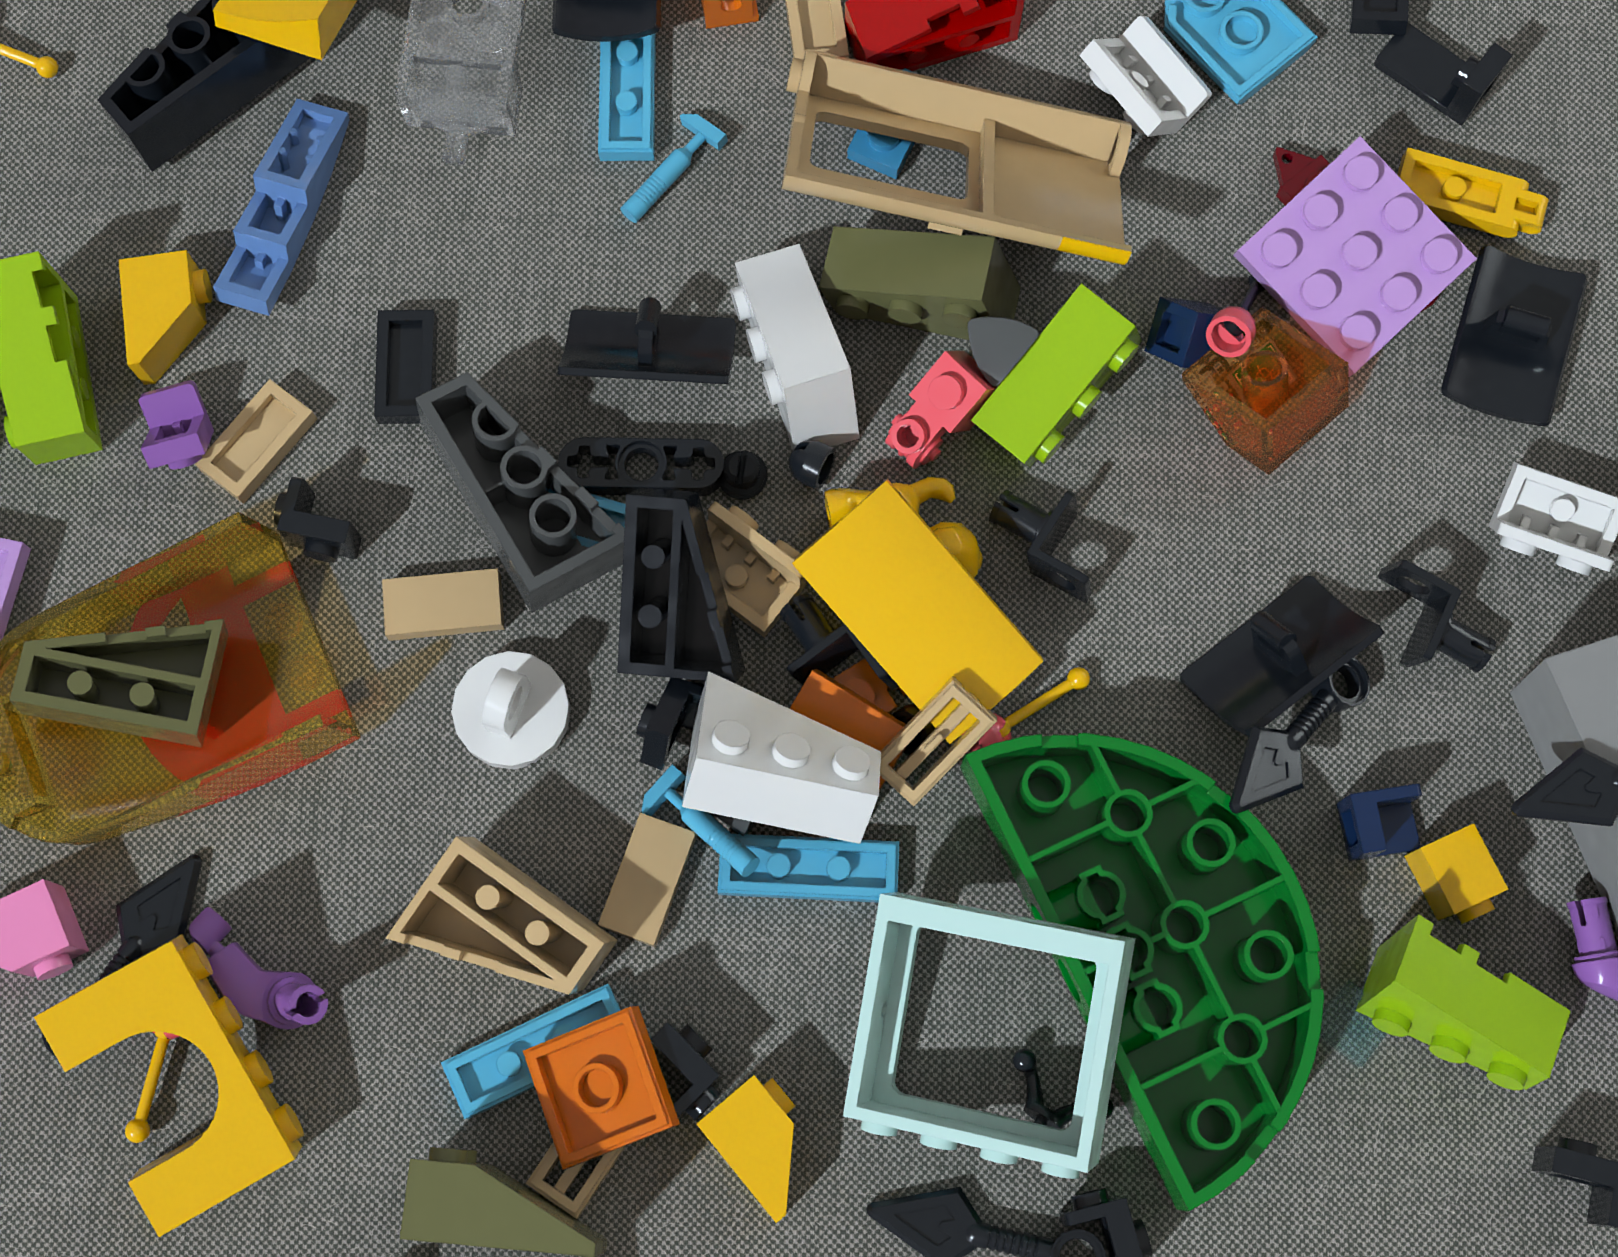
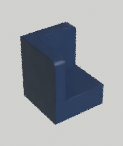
M1160 297L1144 351L1181 368L1201 370L1205 368L1206 370L1214 371L1209 364L1213 359H1217L1224 372H1228L1231 366L1229 367L1224 358L1210 348L1206 339V330L1209 323L1222 308L1206 302ZM1215 362L1212 365L1213 368H1215L1218 365V363ZM1220 366L1215 369V371H1223Z
M1419 783L1350 794L1336 804L1349 862L1413 852L1420 847L1411 806L1412 801L1422 796Z

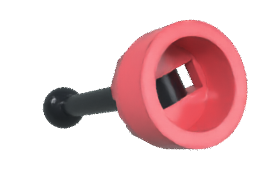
M1251 274L1248 279L1250 287L1239 307L1228 306L1214 315L1207 327V342L1210 348L1221 356L1231 358L1241 356L1249 349L1255 338V320L1249 311L1259 292L1266 289Z

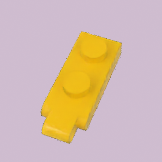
M1409 147L1402 156L1397 175L1440 220L1504 238L1516 237L1518 231L1527 234H1538L1541 232L1549 199L1544 195L1528 191L1529 183L1526 180Z

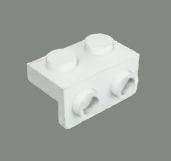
M1147 16L1137 17L1119 38L1093 39L1079 55L1091 69L1089 75L1094 84L1105 93L1113 95L1125 109L1123 112L1125 120L1131 122L1132 128L1135 131L1147 135V137L1177 133L1212 95L1207 85Z
M1514 462L1489 527L1497 534L1502 535L1500 545L1528 556H1534L1536 548L1558 554L1555 564L1587 576L1590 575L1593 567L1610 572L1614 560L1609 558L1608 555L1618 534V497Z

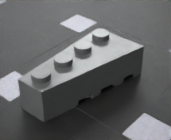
M468 372L415 398L423 430L531 613L623 565L624 527L620 523L616 524L599 507V502L583 486L579 487L557 466V461L544 447H538L519 428V423ZM551 488L555 493H550L548 490ZM577 535L598 541L599 543L590 548L582 546L577 539Z

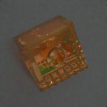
M1262 306L1252 315L1255 320L1256 334L1249 349L1244 354L1232 358L1224 357L1210 349L1182 373V381L1225 444L1269 475L1349 407V370L1347 361Z

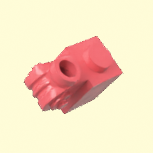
M965 350L945 351L910 392L909 396L916 402L904 415L900 413L892 420V427L888 431L889 435L885 443L892 449H897L898 455L904 456L906 462L913 469L930 461L933 462L942 452L939 447L943 443L941 437L947 431L949 433L969 431L974 426L971 419L998 386H992L978 368L976 361Z

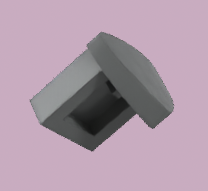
M985 316L974 317L968 321V335L972 354L978 368L992 386H998L1039 336L1036 328L1016 319Z

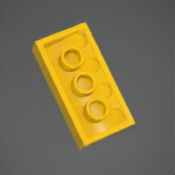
M888 479L800 553L792 563L919 710L952 676L962 684L966 691L971 692L979 700L980 704L986 709L991 710L1044 660ZM953 697L930 721L932 725L936 728L960 703ZM969 713L945 738L946 741L951 744L978 719Z

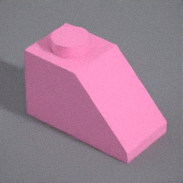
M42 879L0 899V968L22 975L36 976L37 980H46L67 972L74 966L71 959L89 952L64 886Z

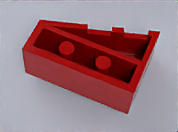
M848 0L845 2V31L855 60L899 70L906 68L910 71H915L1018 40L1025 0Z

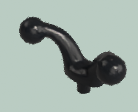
M1030 1049L1017 1050L1013 1056V1064L1018 1071L1025 1073L1027 1086L1025 1113L1035 1120L1033 1123L1062 1129L1067 1123L1072 1121L1075 1103L1054 1111L1044 1106L1040 1078L1036 1067V1056ZM1110 1099L1106 1119L1111 1117L1114 1110Z

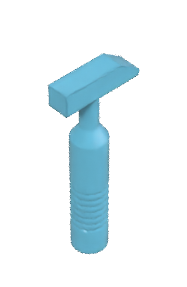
M681 114L680 120L682 125L696 135L685 147L674 149L652 175L649 176L646 182L623 204L620 210L624 216L631 222L637 223L691 165L692 154L704 141L720 151L728 142L727 135L698 114Z
M672 764L644 795L642 813L652 816L666 800L670 801L680 811L682 821L709 844L713 850L719 853L723 859L730 863L743 877L752 874L758 867L760 859L751 850L737 840L710 813L682 807L683 797L675 790L686 779V776Z

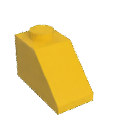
M187 250L119 259L127 365L144 385L156 384L207 324L205 303H211L213 299L210 277L206 269L198 268Z
M753 1075L701 1119L697 1126L775 1223H777L787 1214L794 1123L786 1114L796 1106L773 1078L762 1085L756 1076Z

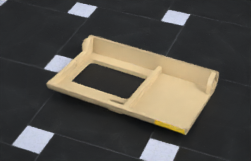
M807 48L804 59L793 57L786 91L796 93L781 189L927 221L928 229L961 236L963 230L1120 265H1125L1128 262L1132 253V247L1126 245L1124 241L1120 175L1130 146L1131 122ZM815 123H832L963 154L966 157L965 199H956L826 170L812 165L810 156Z

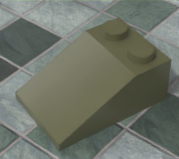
M430 1147L428 1159H410L400 1239L596 1257L606 1252L607 1239L496 1166L476 1163L478 1152L476 1150Z

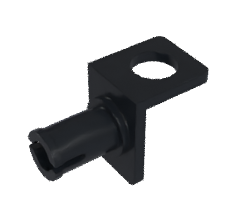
M1008 489L1001 493L999 499L1004 503L1001 505L995 502L989 516V522L999 525L1031 543L1027 551L1031 574L1076 599L1087 603L1091 596L1090 578L1051 556L1077 516L1076 495L1066 491L1056 508L1047 513L1014 495Z
M1400 560L1381 568L1378 574L1380 580L1425 604L1402 655L1401 664L1411 667L1430 661L1436 650L1466 665L1473 672H1479L1487 665L1492 655L1483 652V650L1494 651L1496 647L1495 639L1486 637L1453 619V611L1462 590L1407 560ZM1404 577L1415 579L1426 586L1414 584Z
M802 594L793 599L805 616V619L802 618L797 610L794 611L789 603L782 608L780 617L788 624L806 650L802 656L787 667L790 675L802 685H804L812 670L818 669L826 674L857 650H860L874 672L892 690L898 687V684L845 624L834 631L815 604L811 594Z

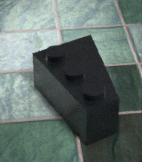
M639 488L626 494L617 673L706 681L709 671L736 683L746 669L699 493Z

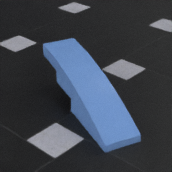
M296 99L253 174L256 191L233 230L236 247L213 286L216 301L267 316L270 315L293 270L324 196L350 121L348 112Z

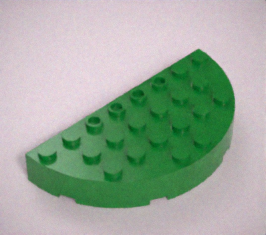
M1090 733L1050 736L1039 734L994 743L968 753L964 756L960 769L1033 918L1135 938L1113 1081L1176 1210L1191 1211L1225 1190L1244 1175L1256 1162L1255 1160L1266 1149L1274 1136L1281 1132L1302 1096L1314 1064L1321 1033L1324 989H1321L1320 965L1317 953L1320 952L1318 935L1308 901L1296 874L1276 841L1249 810L1238 814L1230 810L1229 802L1231 797L1215 785L1216 781L1186 762L1150 746L1121 738ZM1051 953L1087 1026L1096 975V964L1092 961Z

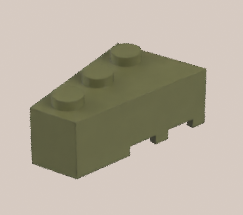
M837 226L833 227L819 289L832 308L843 317L854 320L870 319L969 340L968 321L971 318L991 316L1014 319L1021 290L996 237Z
M224 619L204 621V624L173 628L156 626L147 627L145 631L110 635H106L103 632L25 641L10 702L24 715L203 747L228 640Z

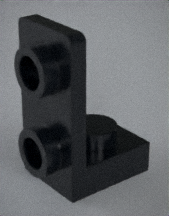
M1408 23L1406 34L1394 35L1377 56L1374 66L1462 126L1494 86L1513 54L1494 42L1481 60L1471 55L1465 62Z

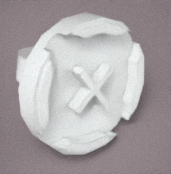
M506 651L487 656L467 670L455 689L451 713L456 734L473 756L492 767L515 770L529 766L528 764L535 763L541 758L544 759L556 750L568 730L571 707L565 685L551 665L532 654Z

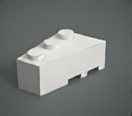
M800 244L736 262L735 267L739 286L730 289L732 301L739 321L749 320L751 328L746 329V335L752 356L756 363L763 361L766 370L762 372L765 389L771 405H778L793 451L800 442L806 440L820 441L834 447L860 439L851 368Z
M708 671L694 719L682 807L861 844L879 797L881 751Z

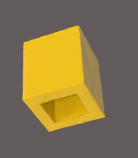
M1474 823L1404 856L1437 921L1457 914L1461 924L1471 921L1494 910L1495 907L1490 898L1509 890Z

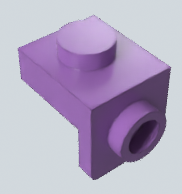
M188 380L143 393L139 398V404L150 430L141 446V450L149 469L168 464L169 469H181L201 460L202 454H205L214 429L196 383Z

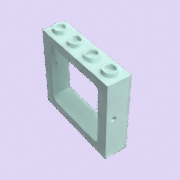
M899 892L880 894L843 1117L861 1120V1130L876 1135L897 1136L898 1129L921 1134L920 1143L936 1149L956 1150L957 1143L981 1148L980 1157L996 1163L1017 1164L1018 1157L1042 1162L1041 1171L1056 1177L1077 1179L1079 1178L1080 1171L1088 1173L1099 1164L1135 938ZM922 928L1095 962L1096 975L1072 1122L1068 1128L1059 1129L904 1094L898 1090L895 1078L919 934Z

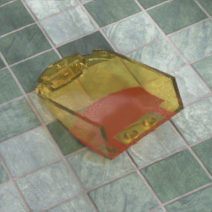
M240 512L19 624L0 640V823L9 829L17 830L43 842L62 845L93 844L158 824L267 784L361 738L279 533ZM224 619L228 640L203 747L24 715L10 702L25 641L103 632L106 635L145 631L147 627L156 626L173 628L204 624V621Z

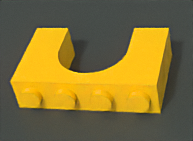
M182 934L34 1017L64 1072L130 1036L145 1032H166L187 1039L196 1045L210 1061L217 1078L219 1094L217 1109L210 1126L195 1138L140 1168L128 1182L158 1237L295 1160L302 1148L298 1139L304 1136L301 1123L293 1109L287 1103L279 1106L268 1085L273 1083L274 1079L265 1059L256 1049L249 1053L237 1031L243 1028V1023L234 1004L227 996L219 999L207 977L213 974V970L204 951L196 942L188 945Z

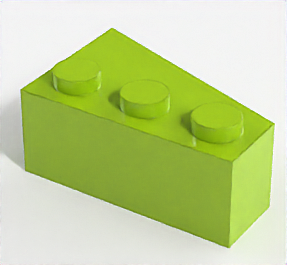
M39 251L0 259V389L7 415L4 416V429L11 447L20 450L35 465L103 450L78 298Z
M1081 283L971 421L1028 467L1031 468L1037 460L1045 464L1065 440V436L1061 432L1076 416L1081 419L1089 412L1102 394V391L1099 389L1114 373L1118 374L1137 352L1138 345L1142 342L1136 326Z
M1419 914L1378 947L1355 1010L1372 1018L1371 1022L1377 1029L1393 1036H1411L1430 1045L1429 1051L1438 1058L1452 1063L1461 1064L1466 1062L1486 1071V1077L1491 1082L1506 1089L1527 1090L1550 1078L1571 1012L1569 1009L1511 972L1504 973L1501 980L1477 965L1480 955L1478 951L1465 943L1459 944L1457 951L1430 935L1434 924Z

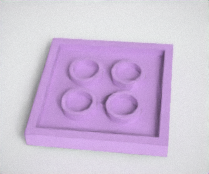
M1361 136L1233 255L1348 377L1355 374L1477 259Z

